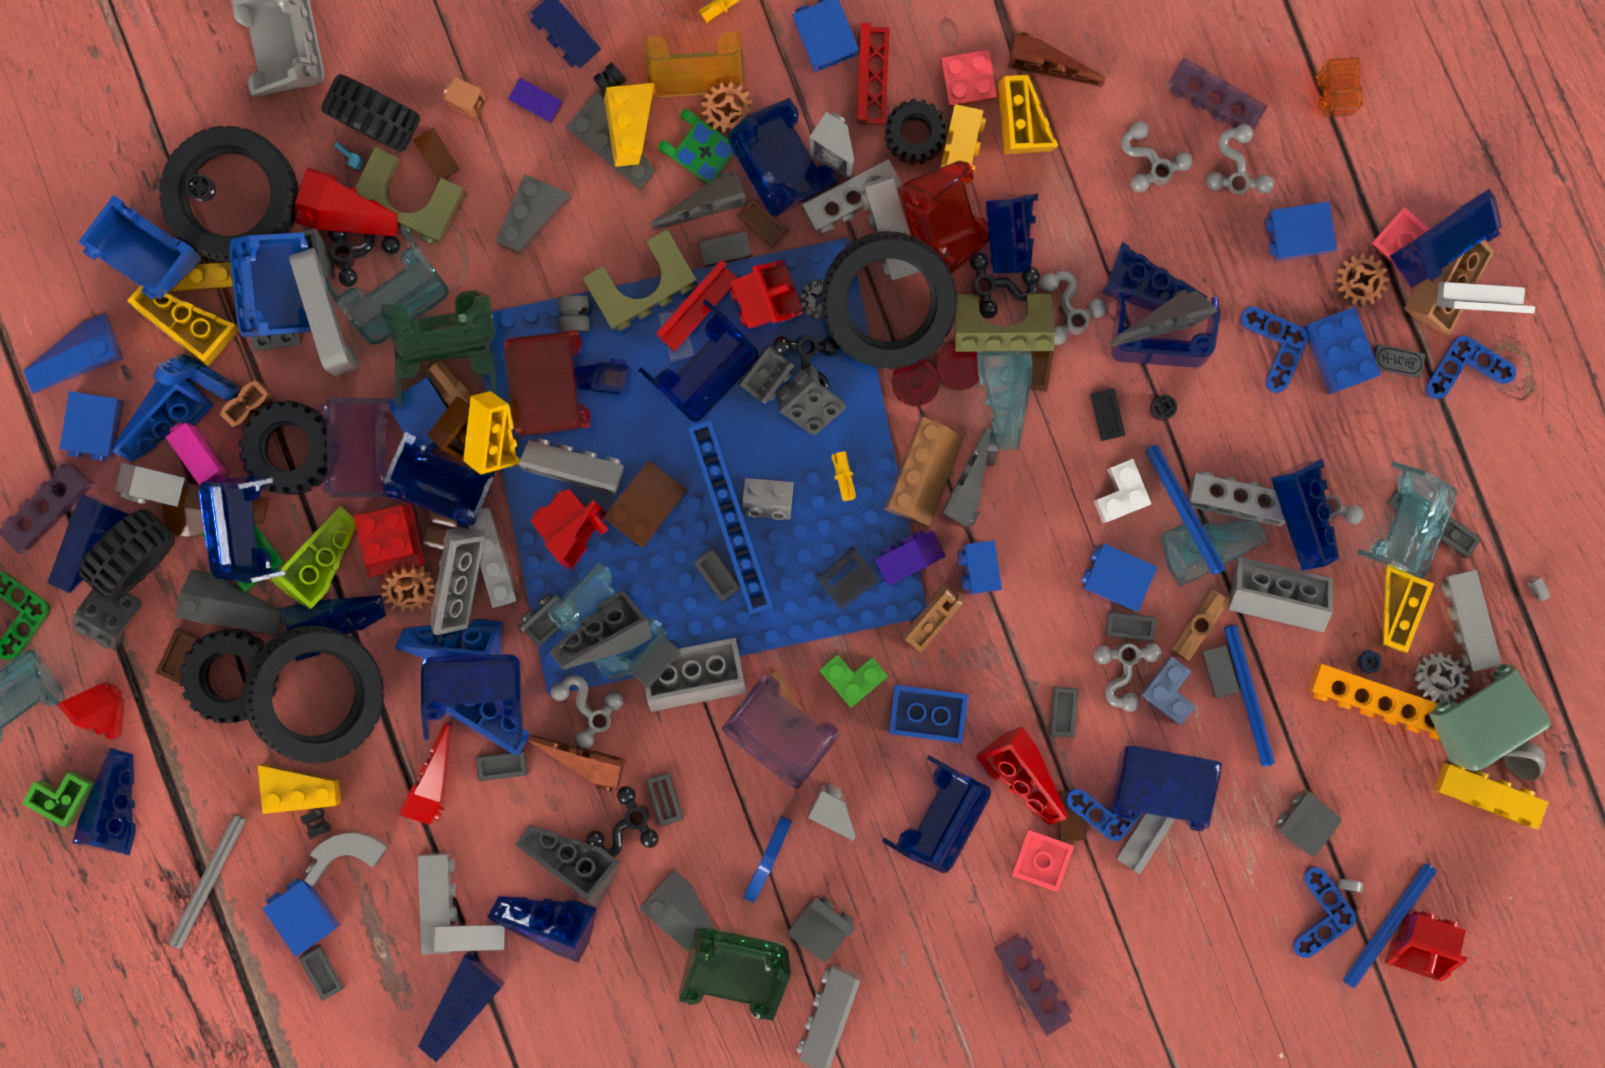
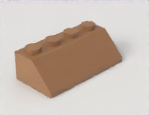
M1450 223L1447 230L1443 233L1435 252L1431 255L1430 261L1424 273L1420 276L1412 295L1408 298L1404 309L1420 322L1450 336L1464 309L1436 306L1439 281L1477 284L1495 251L1473 229Z
M925 417L919 419L883 510L929 528L964 437Z

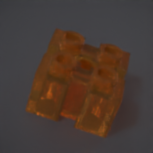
M1359 57L1329 59L1326 65L1317 73V85L1323 89V96L1319 97V109L1323 111L1324 118L1351 116L1363 106Z

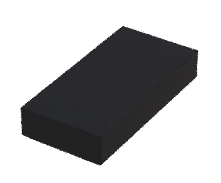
M1115 389L1090 394L1100 440L1106 441L1126 436Z

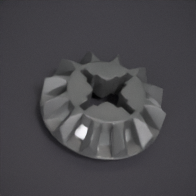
M820 279L809 282L801 294V305L804 311L811 317L818 319L824 318L822 303L815 308L816 299L810 294L819 295L822 292L824 280Z

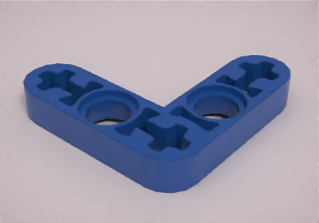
M1248 307L1240 315L1242 326L1280 343V347L1265 380L1266 388L1270 392L1280 393L1290 383L1307 344L1308 333L1303 327L1257 307ZM1254 312L1255 318L1260 321L1267 317V320L1263 323L1262 330L1258 328L1261 323L1254 321L1252 324H1249L1246 314L1250 315ZM1271 321H1275L1280 325V332L1276 335L1268 331L1267 327ZM1286 326L1289 327L1287 332L1290 334L1299 332V337L1302 338V341L1294 344L1293 338L1288 335L1282 339L1281 336L1285 333ZM1283 353H1289L1293 357L1291 366L1287 367L1281 364L1280 357ZM1275 368L1288 371V375L1286 373L1281 375L1280 382L1283 385H1279L1276 388L1273 387L1274 382L1271 381V378H1276L1280 372L1275 370Z
M1460 336L1451 342L1426 382L1425 392L1431 399L1445 397L1466 364L1499 384H1507L1513 381L1516 377V368L1512 363L1468 336ZM1458 343H1467L1465 347L1468 351L1461 352L1458 358L1450 356L1451 353L1453 355L1458 353L1460 349L1457 345ZM1481 353L1489 357V364L1486 367L1480 366L1477 362V357ZM1446 361H1452L1456 365L1454 374H1447L1444 371ZM1497 361L1498 363L1495 365V367L1499 369H1504L1506 367L1508 369L1506 373L1509 375V377L1501 378L1500 371L1494 369L1490 372L1489 370L1494 366L1495 362ZM1442 377L1449 379V382L1445 380L1440 385L1442 392L1433 393L1434 387H1432V384L1439 383Z
M185 354L177 355L159 363L153 374V377L158 382L168 386H173L190 378L227 401L237 398L240 392L238 385Z
M1146 779L1138 780L1112 813L1079 788L1070 789L1065 796V802L1071 810L1104 836L1113 841H1119L1125 837L1154 799L1156 787ZM1148 785L1149 787L1147 788V790L1150 793L1147 796L1143 794L1139 798V800L1143 802L1140 806V804L1137 801L1131 799V797L1134 795V797L1138 798L1141 794V790H1139L1140 786L1146 787ZM1081 793L1080 799L1088 805L1085 808L1084 814L1081 813L1084 810L1081 805L1077 803L1074 806L1072 805V795L1078 796ZM1128 803H1133L1136 808L1135 814L1131 817H1126L1123 813V808ZM1093 808H1100L1102 811V817L1098 821H1092L1089 817V813ZM1119 814L1128 823L1125 825L1121 822L1118 826L1119 834L1113 833L1110 835L1112 830L1109 827L1111 824L1116 826L1120 820L1116 818Z
M781 815L764 855L743 896L744 899L752 903L756 901L774 865L792 820Z
M1316 866L1305 870L1303 880L1327 915L1293 940V951L1302 958L1313 956L1352 928L1356 922L1354 911L1326 872ZM1312 872L1321 874L1318 879L1325 887L1320 888L1317 883H1310ZM1328 891H1333L1336 895V900L1331 905H1327L1323 901V896ZM1339 906V909L1344 914L1349 913L1347 917L1348 922L1346 924L1342 921L1339 922L1338 920L1341 918L1339 913L1335 910L1331 913L1330 910ZM1323 925H1327L1330 928V935L1325 939H1321L1318 936V929ZM1312 933L1313 937L1319 942V944L1316 945L1315 942H1311L1307 946L1309 949L1307 952L1303 950L1299 951V948L1301 947L1300 942L1304 941L1307 943L1310 940H1312V938L1309 937V935Z

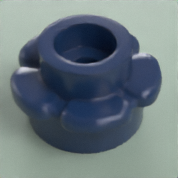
M1365 650L1361 656H1358L1357 665L1366 674L1377 672L1381 667V657L1377 652Z

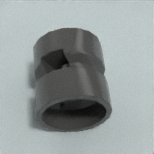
M557 297L558 311L561 313V316L558 317V332H589L590 321L589 317L586 316V313L589 311V297Z

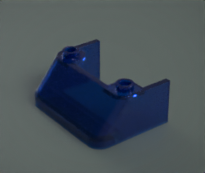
M1489 188L1421 236L1390 255V258L1411 288L1428 278L1432 282L1444 274L1442 269L1484 239L1489 242L1501 234L1498 231L1502 224L1495 195Z
M1118 290L1112 339L1130 328L1123 327L1126 312L1123 290ZM1211 297V303L1216 306L1217 312L1208 317L1206 333L1195 335L1191 341L1145 338L1112 346L1111 353L1113 358L1120 362L1193 368L1203 366L1214 352L1221 314L1217 298Z
M706 299L702 303L714 314L705 327V333L710 340L678 374L671 369H666L660 372L655 379L642 367L638 370L691 421L701 420L758 358L757 348L721 311Z
M245 476L209 480L200 484L199 495L209 567L215 578L254 583L285 575V570L271 568L269 553L262 548H257L251 501L259 498L262 491L261 485L272 483V477Z
M511 654L429 657L422 662L421 717L424 740L429 739L431 720L443 718L446 714V705L495 703L496 711L499 715L507 718L517 717L518 736H523L524 702L521 664L516 656Z
M928 755L927 760L939 766L934 772L933 781L940 789L917 830L910 828L902 832L897 843L887 838H883L882 842L913 861L941 873H946L954 866L991 796V789L958 769Z

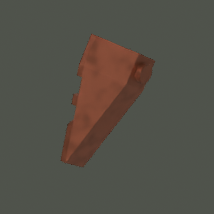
M1021 32L1020 35L1015 34L1008 68L1102 87L1105 83V76L1044 41L1034 38L1033 34Z
M535 735L528 737L529 742L592 783L598 784V789L611 792L612 788H618L625 763L624 758L589 749H580L574 745Z

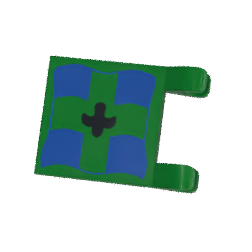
M685 108L681 112L680 118L693 127L677 149L665 140L659 143L658 149L706 184H709L717 178L738 146Z

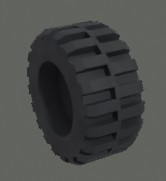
M339 74L334 78L321 105V110L324 114L399 152L407 149L420 122V115L412 109L343 74Z
M275 401L270 406L264 405L260 407V412L257 414L253 413L248 418L250 423L248 426L244 425L241 432H244L243 439H239L238 446L242 447L239 457L241 461H244L245 465L243 468L245 472L252 476L251 479L256 484L272 492L298 495L301 492L311 491V488L314 486L318 487L323 483L322 479L330 475L332 472L330 467L332 463H336L337 457L334 456L335 450H338V445L334 441V436H336L334 429L330 428V422L319 411L295 401ZM285 425H294L301 428L307 434L310 442V450L306 461L299 468L291 471L276 468L270 462L267 453V446L271 435L278 428Z
M139 509L115 524L110 531L106 532L92 546L93 548L87 552L85 558L80 563V577L104 600H116L136 587L139 582L143 581L161 563L174 545V535L149 510Z
M239 630L216 631L204 635L201 640H196L191 645V651L185 653L183 657L186 659L185 664H181L179 672H183V679H179V685L184 686L185 692L182 695L184 700L190 701L189 707L193 711H198L200 717L206 720L211 719L215 723L230 724L248 720L243 704L244 695L232 700L219 697L211 688L209 670L213 661L218 656L226 653L239 655L249 667V665H252V660L257 652L263 649L264 641L259 637L255 638L249 632ZM279 674L276 676V679L273 684L272 696L275 695L277 691L275 683L276 681H279Z

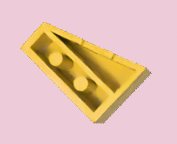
M1029 75L1004 76L998 82L1004 155L1053 151L1058 147L1056 139L1053 138L1048 126L1049 122L1044 117L1040 108V101Z
M654 83L606 87L604 102L615 167L639 165Z
M954 105L938 175L939 180L966 185L968 179L973 180L976 166L972 165L974 156H978L981 142L977 141L978 133H983L986 118H982L983 110Z
M491 391L473 395L470 398L463 461L480 474L514 466L520 462L515 452L517 443L511 431L513 423L509 404Z
M1389 566L1385 567L1382 645L1402 653H1408L1434 583Z
M265 763L257 765L263 814L330 807L341 804L339 779Z

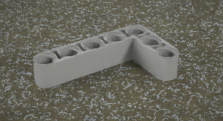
M311 248L289 255L291 267L324 369L334 376L359 369L353 349L344 343L315 249Z

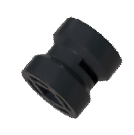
M612 62L605 66V71L597 73L592 77L604 93L606 87H616L627 81Z
M194 174L186 182L188 194L200 202H208L216 194L214 182L203 174Z
M1161 395L1150 404L1151 415L1159 421L1171 418L1177 411V403L1169 395Z
M323 807L300 817L302 824L306 825L308 829L307 835L309 840L332 830L330 823L326 822L324 818L325 812ZM318 819H321V820H322V821H320V822H318V823H315V824H313V825H311V826H310V824H309V823H312V822H314V821H316V820H318Z

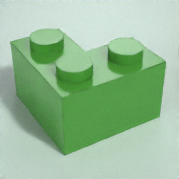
M838 654L819 669L850 708L888 677L872 657L854 672L850 670Z
M78 771L67 772L59 788L44 780L33 782L22 804L64 828L72 826L97 782Z

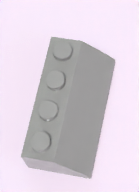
M825 112L810 135L809 155L842 177L850 180L853 177L854 155L848 127L844 123L845 119L834 112L832 115Z
M536 438L535 442L528 441L519 462V467L523 471L618 495L625 469L624 465L620 464L621 460L612 457H606V460L596 458V453L584 450L582 454L573 452V447L559 444V448L549 446L550 441Z
M463 527L447 529L444 538L443 554L440 560L438 580L435 585L434 602L431 607L430 625L433 634L440 635L468 628L485 540L484 535Z
M1238 556L1229 593L1228 610L1324 632L1333 613V579Z
M736 638L679 649L681 654L649 688L645 686L646 698L651 712L747 693Z
M829 782L826 786L821 784L808 809V818L854 841L856 837L844 796L841 794V789Z
M835 964L831 965L830 970L825 968L821 980L824 983L822 993L817 991L813 1006H816L814 1016L809 1015L805 1025V1029L808 1030L805 1039H800L796 1052L800 1053L799 1061L812 1068H830L861 981L859 973Z

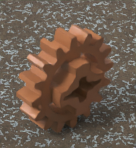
M720 79L719 86L711 83L712 91H704L706 98L701 99V105L704 106L701 109L702 115H707L705 118L706 123L713 121L714 130L721 126L724 133L727 127H730L731 131L735 132L736 125L743 128V120L750 121L748 113H753V106L750 105L753 103V97L748 96V88L741 90V82L735 86L732 79H729L728 84H724V81ZM734 93L737 94V95L742 99L743 102H741L740 99H737V98L734 96ZM726 103H730L729 108H724ZM713 112H717L721 118L717 117Z
M1361 253L1358 256V260L1353 255L1349 257V262L1343 261L1341 263L1344 269L1336 270V273L1340 275V278L1334 280V283L1340 284L1336 292L1343 291L1342 300L1351 299V306L1358 302L1359 307H1364L1366 301L1369 305H1373L1375 303L1374 298L1377 300L1382 299L1383 297L1380 292L1388 290L1383 285V283L1389 281V278L1383 277V274L1388 270L1387 268L1380 269L1379 266L1382 261L1374 263L1373 255L1365 259L1364 253ZM1363 265L1368 266L1373 271L1365 269ZM1351 269V271H1350L1351 277H1350V280L1347 282V281H1346L1347 274H1348L1349 270ZM1370 277L1364 283L1353 284L1359 278ZM1377 279V285L1374 290L1372 285L1374 280ZM1351 290L1359 292L1360 296L1354 294Z
M403 562L401 563V568L398 569L396 566H392V573L385 572V579H381V595L384 596L386 604L391 602L392 609L399 606L401 612H404L406 608L414 612V607L417 606L423 609V602L430 603V596H434V579H431L430 571L424 573V566H420L417 569L415 568V563L412 562L410 567H406V564Z

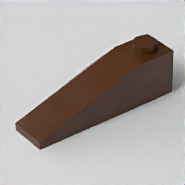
M183 483L178 507L162 503L165 526L174 536L192 538L204 533H216L223 529L265 522L269 498Z

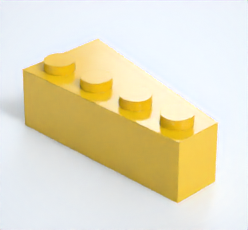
M139 286L127 300L135 310L207 367L239 332L235 324L225 321L212 313L203 311L186 301L177 299L168 293L161 299L155 297L152 300L141 292L143 288Z
M1443 763L1433 789L1434 791L1539 830L1549 803L1548 801L1535 797V792L1521 787L1519 791L1511 788L1512 783L1502 779H1498L1497 782L1488 779L1489 774L1477 770L1471 773L1466 771V768L1456 764Z

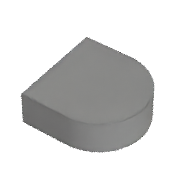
M1533 576L1526 580L1536 600L1543 602L1550 598L1549 591L1541 577Z

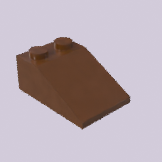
M457 396L427 435L441 450L465 463L463 458L470 404ZM512 435L513 438L516 440V443H517L519 439H518L517 437H515L514 435ZM494 471L485 473L483 475L489 478Z
M648 461L603 518L639 546L645 548L688 489Z

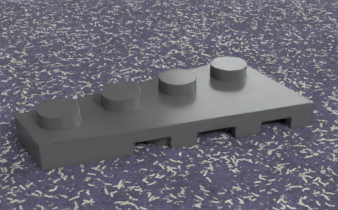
M597 90L566 128L641 191L656 171L643 153L639 165L615 167L605 102Z

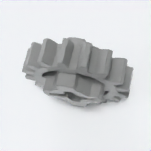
M1441 652L1436 657L1430 653L1427 658H1423L1414 671L1417 673L1414 681L1420 682L1416 688L1418 690L1424 689L1423 697L1430 695L1432 697L1431 702L1433 703L1437 699H1440V702L1447 700L1455 702L1456 699H1460L1469 686L1466 684L1469 676L1463 675L1466 668H1459V660L1451 661L1450 654L1443 658Z

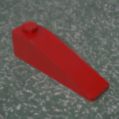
M311 168L305 170L295 201L296 223L318 230L396 237L398 234L397 213L373 199L367 200L356 194L358 190L351 186L346 188L336 182L338 178L331 174Z
M109 682L101 683L58 704V707L74 725L86 730L92 728L98 735L105 732L104 735L110 740L121 736L124 700L121 697V690L115 684H110Z
M444 723L431 748V758L426 760L420 770L419 777H421L420 782L417 781L415 785L413 784L399 815L429 825L434 820L439 821L442 816L444 807H441L444 801L452 723Z
M1023 727L1004 733L976 755L978 761L994 780L999 778L1009 787L1008 791L1012 795L1017 793L1026 801V806L1048 825L1068 818L1066 809L1038 747Z

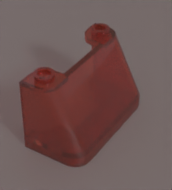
M960 160L907 181L898 189L911 235L930 245L946 263L951 274L991 240L989 224L984 218L973 215L964 183L968 184L974 179L973 167L968 162Z
M578 331L509 338L505 341L504 351L513 423L518 435L544 436L590 428L591 413L584 404L578 403L572 355H577L582 347Z

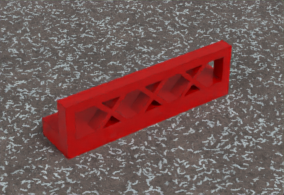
M861 23L857 124L886 125L889 28L871 27V23ZM870 33L884 34V43L878 49L870 43ZM870 48H871V50L873 51V53L869 56V52H870ZM884 48V53L882 56L879 52ZM875 55L883 61V67L877 73L869 67V61ZM869 72H870L871 75H872V77L868 80ZM883 72V78L881 80L879 78V75ZM874 79L882 85V91L876 97L868 91V85ZM869 96L871 98V101L867 104ZM882 96V103L880 104L878 99ZM873 103L881 109V119L867 118V109Z
M722 259L658 330L656 337L673 352L681 346L727 294L729 289L732 288L731 281L738 279L726 268L727 264Z

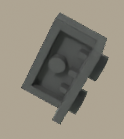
M766 346L738 385L757 400L766 404L767 401L771 402L778 394L777 388L782 381L785 383L791 377L794 364L787 361L781 355L776 354L771 347Z
M556 592L552 595L547 593L538 602L540 606L535 611L529 610L520 618V629L539 647L575 615V612Z

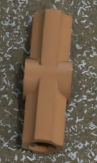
M442 360L432 365L425 372L430 381L441 392L440 395L449 406L457 396L470 404V398L473 396L460 379L453 375Z
M1211 589L1196 613L1189 619L1187 626L1171 650L1181 658L1190 661L1206 635L1212 631L1213 625L1230 600ZM1199 618L1203 619L1206 623V627L1202 632H1198L1195 629V622Z

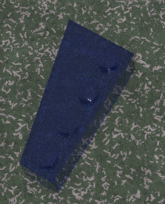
M1122 242L1117 250L1103 294L1150 311H1155L1171 300L1174 293L1183 290L1191 293L1198 290L1183 280H1178L1169 274V271L1153 264L1147 257L1141 253H1136L1129 248L1130 246ZM1198 291L1201 295H1203V296L1207 299V296H1206V295H1204L1203 293H1201L1200 291Z
M1323 459L1301 463L1271 478L1302 571L1325 567L1339 559L1335 529L1329 523L1330 514H1332L1331 505L1326 504L1324 490H1328L1327 480L1322 479L1321 468H1324Z
M469 951L464 955L418 1045L436 1063L505 984Z

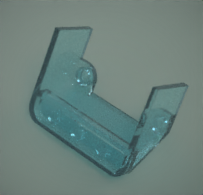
M403 227L401 230L411 246L401 255V262L405 269L368 295H365L359 288H350L339 294L330 281L326 280L327 288L337 306L370 344L382 343L442 302L449 292L444 280L406 227Z
M1392 462L1391 466L1402 472L1398 477L1397 487L1399 492L1404 495L1387 540L1379 539L1372 545L1370 552L1359 549L1357 554L1381 565L1423 578L1427 574L1455 503L1457 491L1454 486L1427 471Z
M34 650L24 652L0 670V743L3 740V727L38 702H41L44 706H58L61 701L66 700L63 688L42 658Z

